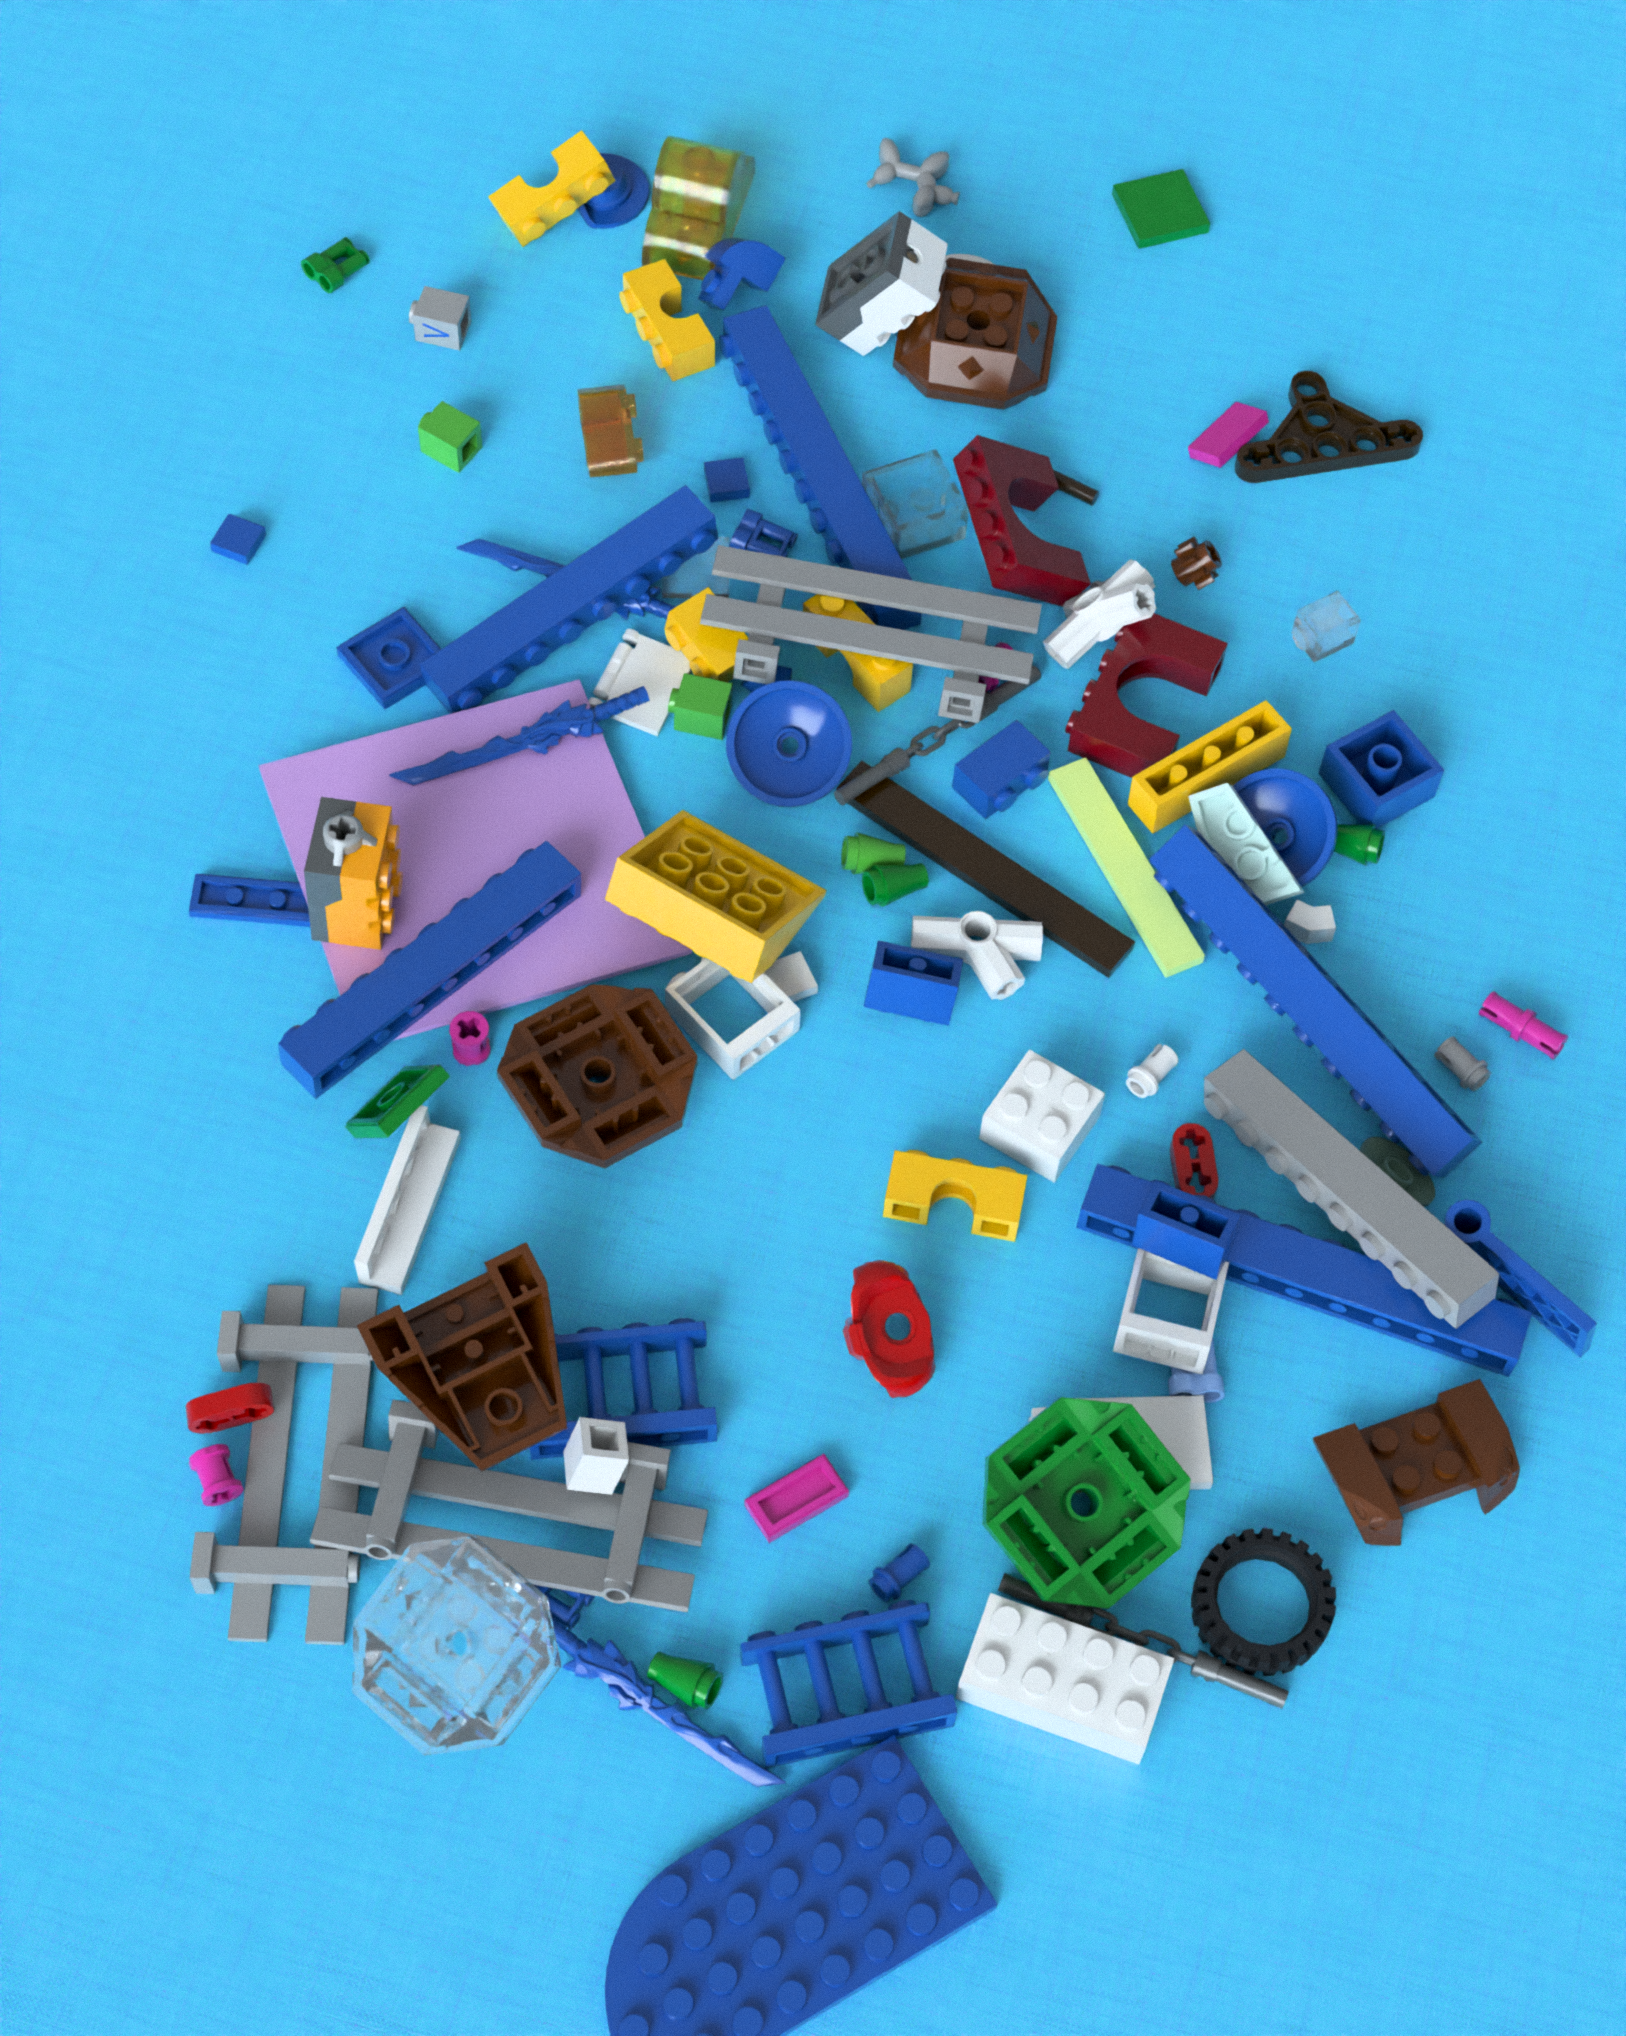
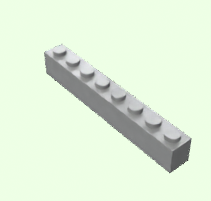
M1245 1049L1204 1077V1105L1208 1112L1214 1118L1224 1120L1234 1129L1236 1136L1244 1145L1254 1147L1264 1156L1267 1164L1275 1173L1284 1174L1293 1182L1305 1200L1311 1203L1315 1202L1323 1209L1336 1228L1341 1231L1346 1230L1353 1236L1367 1256L1373 1260L1378 1259L1392 1271L1393 1277L1403 1288L1412 1289L1422 1298L1429 1311L1439 1319L1444 1318L1457 1329L1495 1299L1499 1273Z

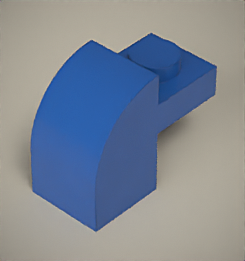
M736 237L721 240L713 245L704 256L716 264V266L704 277L701 284L702 291L698 300L709 307L725 310L740 281L752 289L768 292L786 258L758 241Z

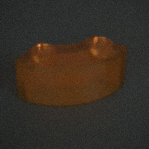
M624 384L577 389L580 425L589 477L638 473L637 462H643L644 458L642 440L633 436L631 418L637 417L634 393L627 394Z

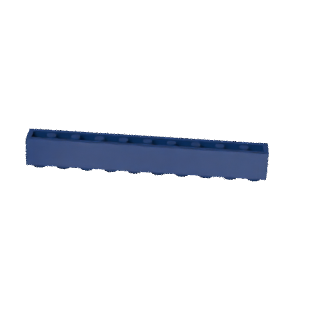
M767 305L723 318V335L719 336L721 352L726 359L731 358L738 385L746 387L753 414L761 416L768 443L776 445L783 472L791 474L798 501L801 504L806 503L810 510L811 525L816 534L821 533L826 541L825 549L832 564L837 563L841 568L912 580ZM857 601V606L876 625L901 630L921 625L922 613Z
M1185 824L1149 859L1151 864L1158 870L1153 875L1155 879L1168 892L1172 893L1174 890L1178 892L1185 900L1181 907L1189 917L1198 924L1202 920L1212 930L1208 935L1210 940L1223 953L1227 954L1229 951L1233 953L1240 961L1236 968L1252 985H1255L1257 982L1261 984L1268 992L1264 999L1269 1006L1280 1016H1283L1285 1013L1289 1015L1297 1024L1292 1029L1296 1036L1309 1048L1314 1044L1325 1055L1321 1060L1324 1067L1337 1079L1344 1076L1354 1088L1349 1092L1352 1098L1367 1112L1372 1108L1383 1120L1379 1124L1381 1130L1394 1143L1397 1144L1402 1141L1412 1152L1408 1159L1421 1174L1428 1176L1431 1173L1435 1177L1444 1178L1483 1143L1198 830Z
M1097 1163L1080 1209L1076 1228L1138 1249L1132 1245L1137 1217L1155 1180L1148 1181L1133 1176L1129 1171L1119 1166L1111 1165L1107 1167ZM1194 1195L1198 1198L1218 1205L1213 1199L1207 1196ZM1218 1205L1241 1215L1234 1245L1226 1262H1229L1225 1280L1506 1377L1510 1376L1516 1366L1532 1316V1312L1522 1309L1517 1303L1507 1299H1493L1455 1329L1444 1318L1439 1319L1435 1317L1427 1308L1424 1300L1412 1289L1403 1288L1393 1277L1392 1271L1378 1259L1373 1260L1367 1255L1346 1249L1342 1243L1336 1240H1320L1303 1234L1300 1229L1292 1225H1276L1262 1220L1251 1211L1243 1209L1233 1210Z

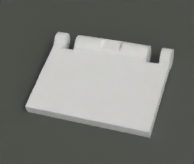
M626 629L622 636L626 643L618 644L593 691L597 698L591 697L589 703L591 707H596L603 703L601 700L608 701L615 697L618 698L620 695L627 692L630 693L632 690L644 686L650 701L639 706L636 705V707L625 710L618 715H613L610 718L658 737L670 714L668 712V703L672 689H679L684 673H691L689 660L681 650L676 651L673 647L643 636L634 629Z

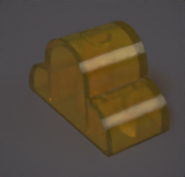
M671 135L667 136L661 148L654 175L652 208L647 221L642 248V267L665 259L674 274L703 280L706 274L716 266V264L704 257L706 253L721 240L732 238L755 174L754 156L746 155L745 152Z

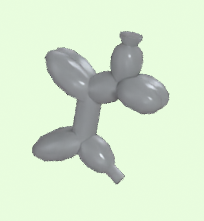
M886 137L882 139L879 146L881 165L874 172L873 178L866 183L869 188L874 187L876 184L890 183L895 177L916 181L919 190L913 197L912 207L914 214L918 217L926 216L933 209L934 202L941 205H948L951 202L954 205L958 204L960 192L953 193L952 189L947 186H936V180L942 177L949 166L948 161L950 157L947 152L939 151L931 154L923 161L920 167L900 162V153L894 141Z

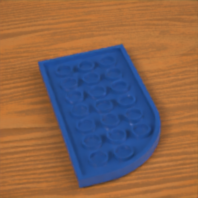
M894 1735L683 1856L650 1881L626 1912L610 1950L605 1980V2007L610 2036H786L996 1910L997 1902Z

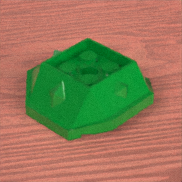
M1061 1397L1056 1399L985 1457L982 1525L1042 1601L1109 1609L1181 1548L1186 1500L1189 1497L1191 1479L1132 1404ZM1077 1490L1084 1492L1090 1500V1510L1084 1517L1076 1514L1071 1506L1072 1495Z

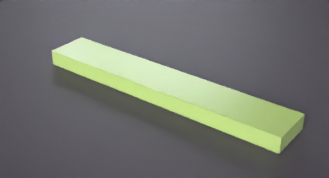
M1085 757L1049 771L1048 781L1164 977L1167 978L1203 963L1205 957L1203 951L1166 889L1153 876L1155 874L1154 869L1088 759Z

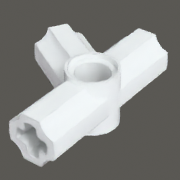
M1130 559L1101 587H1094L1088 590L1076 600L1072 609L1074 612L1043 641L1045 650L1063 668L1069 669L1097 641L1109 639L1125 625L1151 618L1157 609L1154 600L1155 593L1152 590L1156 587L1153 577L1136 560Z
M982 911L969 912L962 918L913 916L911 948L963 959V962L971 966L991 1000L1005 999L1013 995L1018 988L1024 985L1025 977L1014 960L1040 961L1042 922L994 920L991 915ZM970 936H979V937L983 938L984 940L976 941V940H972V939L969 938V937H970Z

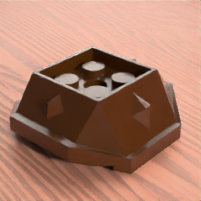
M948 258L945 261V271L941 276L938 303L931 311H925L919 316L915 315L909 327L898 331L892 367L901 375H905L925 397L1004 410L1020 403L1031 395L1036 396L1045 392L1057 315L1027 270ZM977 327L981 328L982 330H975L972 328Z
M591 984L516 1023L509 1037L504 1056L501 1058L497 1068V1076L542 1147L605 1169L682 1128L698 1065V1056L652 989L634 988V990L617 986ZM595 1076H603L607 1078V1080L602 1083H594L589 1081V1079Z

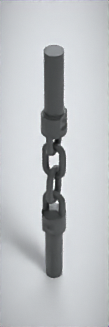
M1032 665L1029 684L1007 681L991 692H985L979 722L997 711L999 705L1040 680L1041 674L1038 668ZM953 719L941 728L937 726L927 728L911 740L908 749L905 751L901 748L894 749L891 753L885 755L880 763L834 791L835 799L839 804L845 805L885 778L893 777L910 767L909 759L913 756H926L941 747L946 741V735L958 727L967 729L977 723ZM935 732L933 738L939 741L925 750H921L923 744L918 741Z
M1007 1573L1003 1575L998 1588L1000 1592L1063 1617L1065 1620L1110 1636L1118 1635L1135 1642V1645L1141 1647L1149 1644L1147 1637L1154 1638L1173 1647L1167 1650V1654L1175 1658L1173 1663L1180 1661L1190 1665V1675L1201 1677L1207 1682H1219L1281 1709L1285 1704L1289 1693L1288 1690L1222 1663V1660L1217 1659L1215 1656L1212 1657L1208 1653L1199 1650L1194 1657L1182 1652L1177 1641L1163 1634L1148 1629L1140 1633L1120 1626L1113 1614L1100 1608L1042 1601L1028 1582ZM1094 1614L1110 1621L1104 1625L1108 1631H1103L1090 1625Z

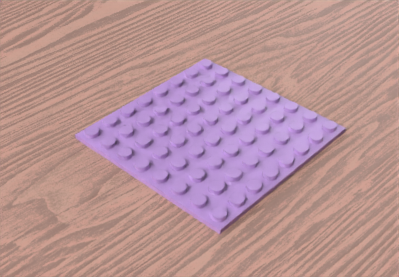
M580 679L258 765L306 903L307 894L304 869L321 797L392 806L393 824L400 826L397 848L401 849L399 871L403 872V882L400 897H393L391 908H395L392 934H384L381 950L321 942L340 996L350 989L351 984L364 973L370 974L382 965L386 957L393 950L404 948L414 941L425 926L433 922L437 923L447 916L458 901L466 897L471 898L483 888L490 877L496 873L502 874L512 867L519 856L526 850L535 849L547 840L582 873L581 896L394 1040L449 1025L456 1015L465 1011H475L484 1015L692 954V949L671 937L660 934L654 927L634 916L625 914L619 907L605 900L617 858L645 838V835L603 734L591 735L590 738L575 737L567 734L561 736L560 740H558V745L549 746L547 754L537 753L528 748L417 785H411L389 776L391 773L427 764L452 750L462 754L481 748L498 735L504 739L519 735L523 726H528L529 728L538 722L546 711L549 714L566 700H570L571 708L584 703L587 704L586 709L591 708Z

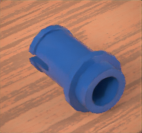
M910 1543L906 1546V1549L884 1568L876 1567L872 1571L873 1577L869 1579V1585L874 1593L884 1602H888L891 1599L897 1600L902 1596L901 1590L923 1570L930 1567L929 1559L917 1545Z

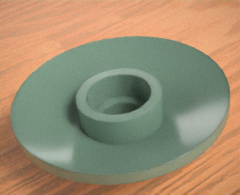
M1370 1137L1362 1143L1360 1151L1423 1207L1428 1206L1435 1198L1434 1184L1429 1175L1424 1176L1409 1161L1408 1156L1411 1154L1396 1143L1381 1137Z

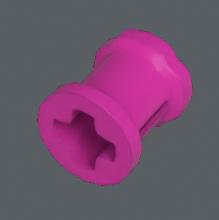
M465 1011L456 1015L449 1027L454 1058L465 1066L482 1064L491 1054L487 1019L475 1011Z
M215 1444L202 1448L189 1457L190 1468L193 1471H197L204 1490L201 1494V1499L205 1506H218L228 1503L241 1495L244 1490L241 1481L234 1478L228 1462L230 1451L225 1444Z

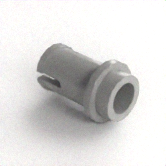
M1454 1036L1445 1040L1434 1054L1437 1060H1440L1461 1080L1460 1086L1464 1089L1469 1087L1472 1091H1476L1491 1075V1072L1487 1069L1488 1063L1485 1060L1478 1061Z

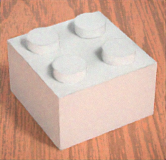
M1029 1049L983 1114L979 1139L1055 1183L1100 1118L1105 1093Z

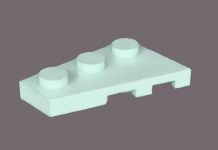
M1225 783L1188 796L1197 830L1265 905L1305 893L1231 784Z

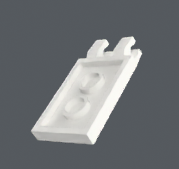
M1204 1395L1075 1398L1132 1404L1190 1477V1490L1211 1489L1213 1474ZM1047 1407L1032 1408L1031 1417H1029L1028 1422ZM1077 1490L1074 1493H1082V1491Z

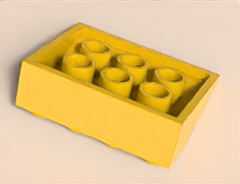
M681 810L617 858L605 900L619 907L625 914L634 916L654 927L660 934L671 937L689 947L697 955L708 958L724 967L735 977L752 983L773 965L823 900L827 890L692 814Z

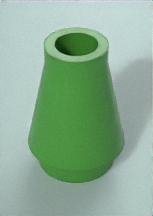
M858 832L854 836H845L841 850L842 869L851 870L854 875L870 871L873 865H904L905 845L894 844Z

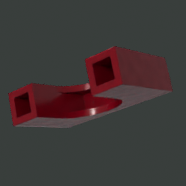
M977 435L953 458V462L992 586L996 589L1063 607L1066 601L1081 594L1091 584L1081 552L1040 539L1025 527L1012 506L1034 512L1059 489L1048 456Z
M1153 613L1151 618L1123 626L1116 633L1114 641L1117 642L1115 649H1107L1098 668V671L1101 672L1098 680L1091 679L1082 697V702L1085 704L1081 712L1077 710L1072 712L1065 729V733L1070 734L1068 752L1083 758L1086 757L1092 762L1130 778L1176 752L1180 735L1131 714L1121 703L1118 691L1126 684L1137 679L1159 678L1207 697L1222 668L1228 645L1224 641Z

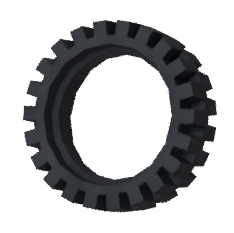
M1262 1528L1259 1534H1255L1253 1529L1243 1530L1238 1537H1236L1235 1533L1226 1537L1221 1545L1218 1543L1203 1561L1197 1573L1191 1595L1192 1619L1194 1626L1199 1627L1198 1636L1203 1644L1208 1642L1211 1645L1209 1652L1218 1658L1221 1655L1226 1658L1225 1665L1233 1668L1239 1665L1244 1667V1672L1250 1675H1254L1256 1671H1263V1676H1274L1280 1670L1284 1674L1293 1671L1298 1664L1302 1666L1325 1641L1335 1616L1336 1606H1334L1336 1591L1335 1587L1330 1585L1332 1576L1329 1569L1323 1570L1321 1567L1322 1558L1317 1552L1313 1555L1307 1552L1309 1545L1304 1541L1300 1540L1296 1544L1290 1541L1292 1535L1283 1531L1280 1536L1273 1535V1529ZM1259 1559L1275 1562L1291 1571L1304 1586L1309 1601L1308 1620L1302 1631L1287 1642L1270 1646L1251 1643L1234 1633L1222 1619L1217 1603L1218 1585L1228 1570L1240 1562Z

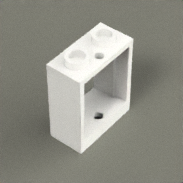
M703 957L700 963L689 972L683 971L675 975L665 988V1009L732 1080L736 1079L788 1040L800 1028L801 1010L765 973L750 983L735 977L729 970ZM731 975L768 1014L726 1044L689 1004Z
M1138 1248L1112 1352L1203 1375L1229 1262H1225L1217 1280ZM1142 1279L1208 1295L1201 1330L1135 1314L1134 1311Z

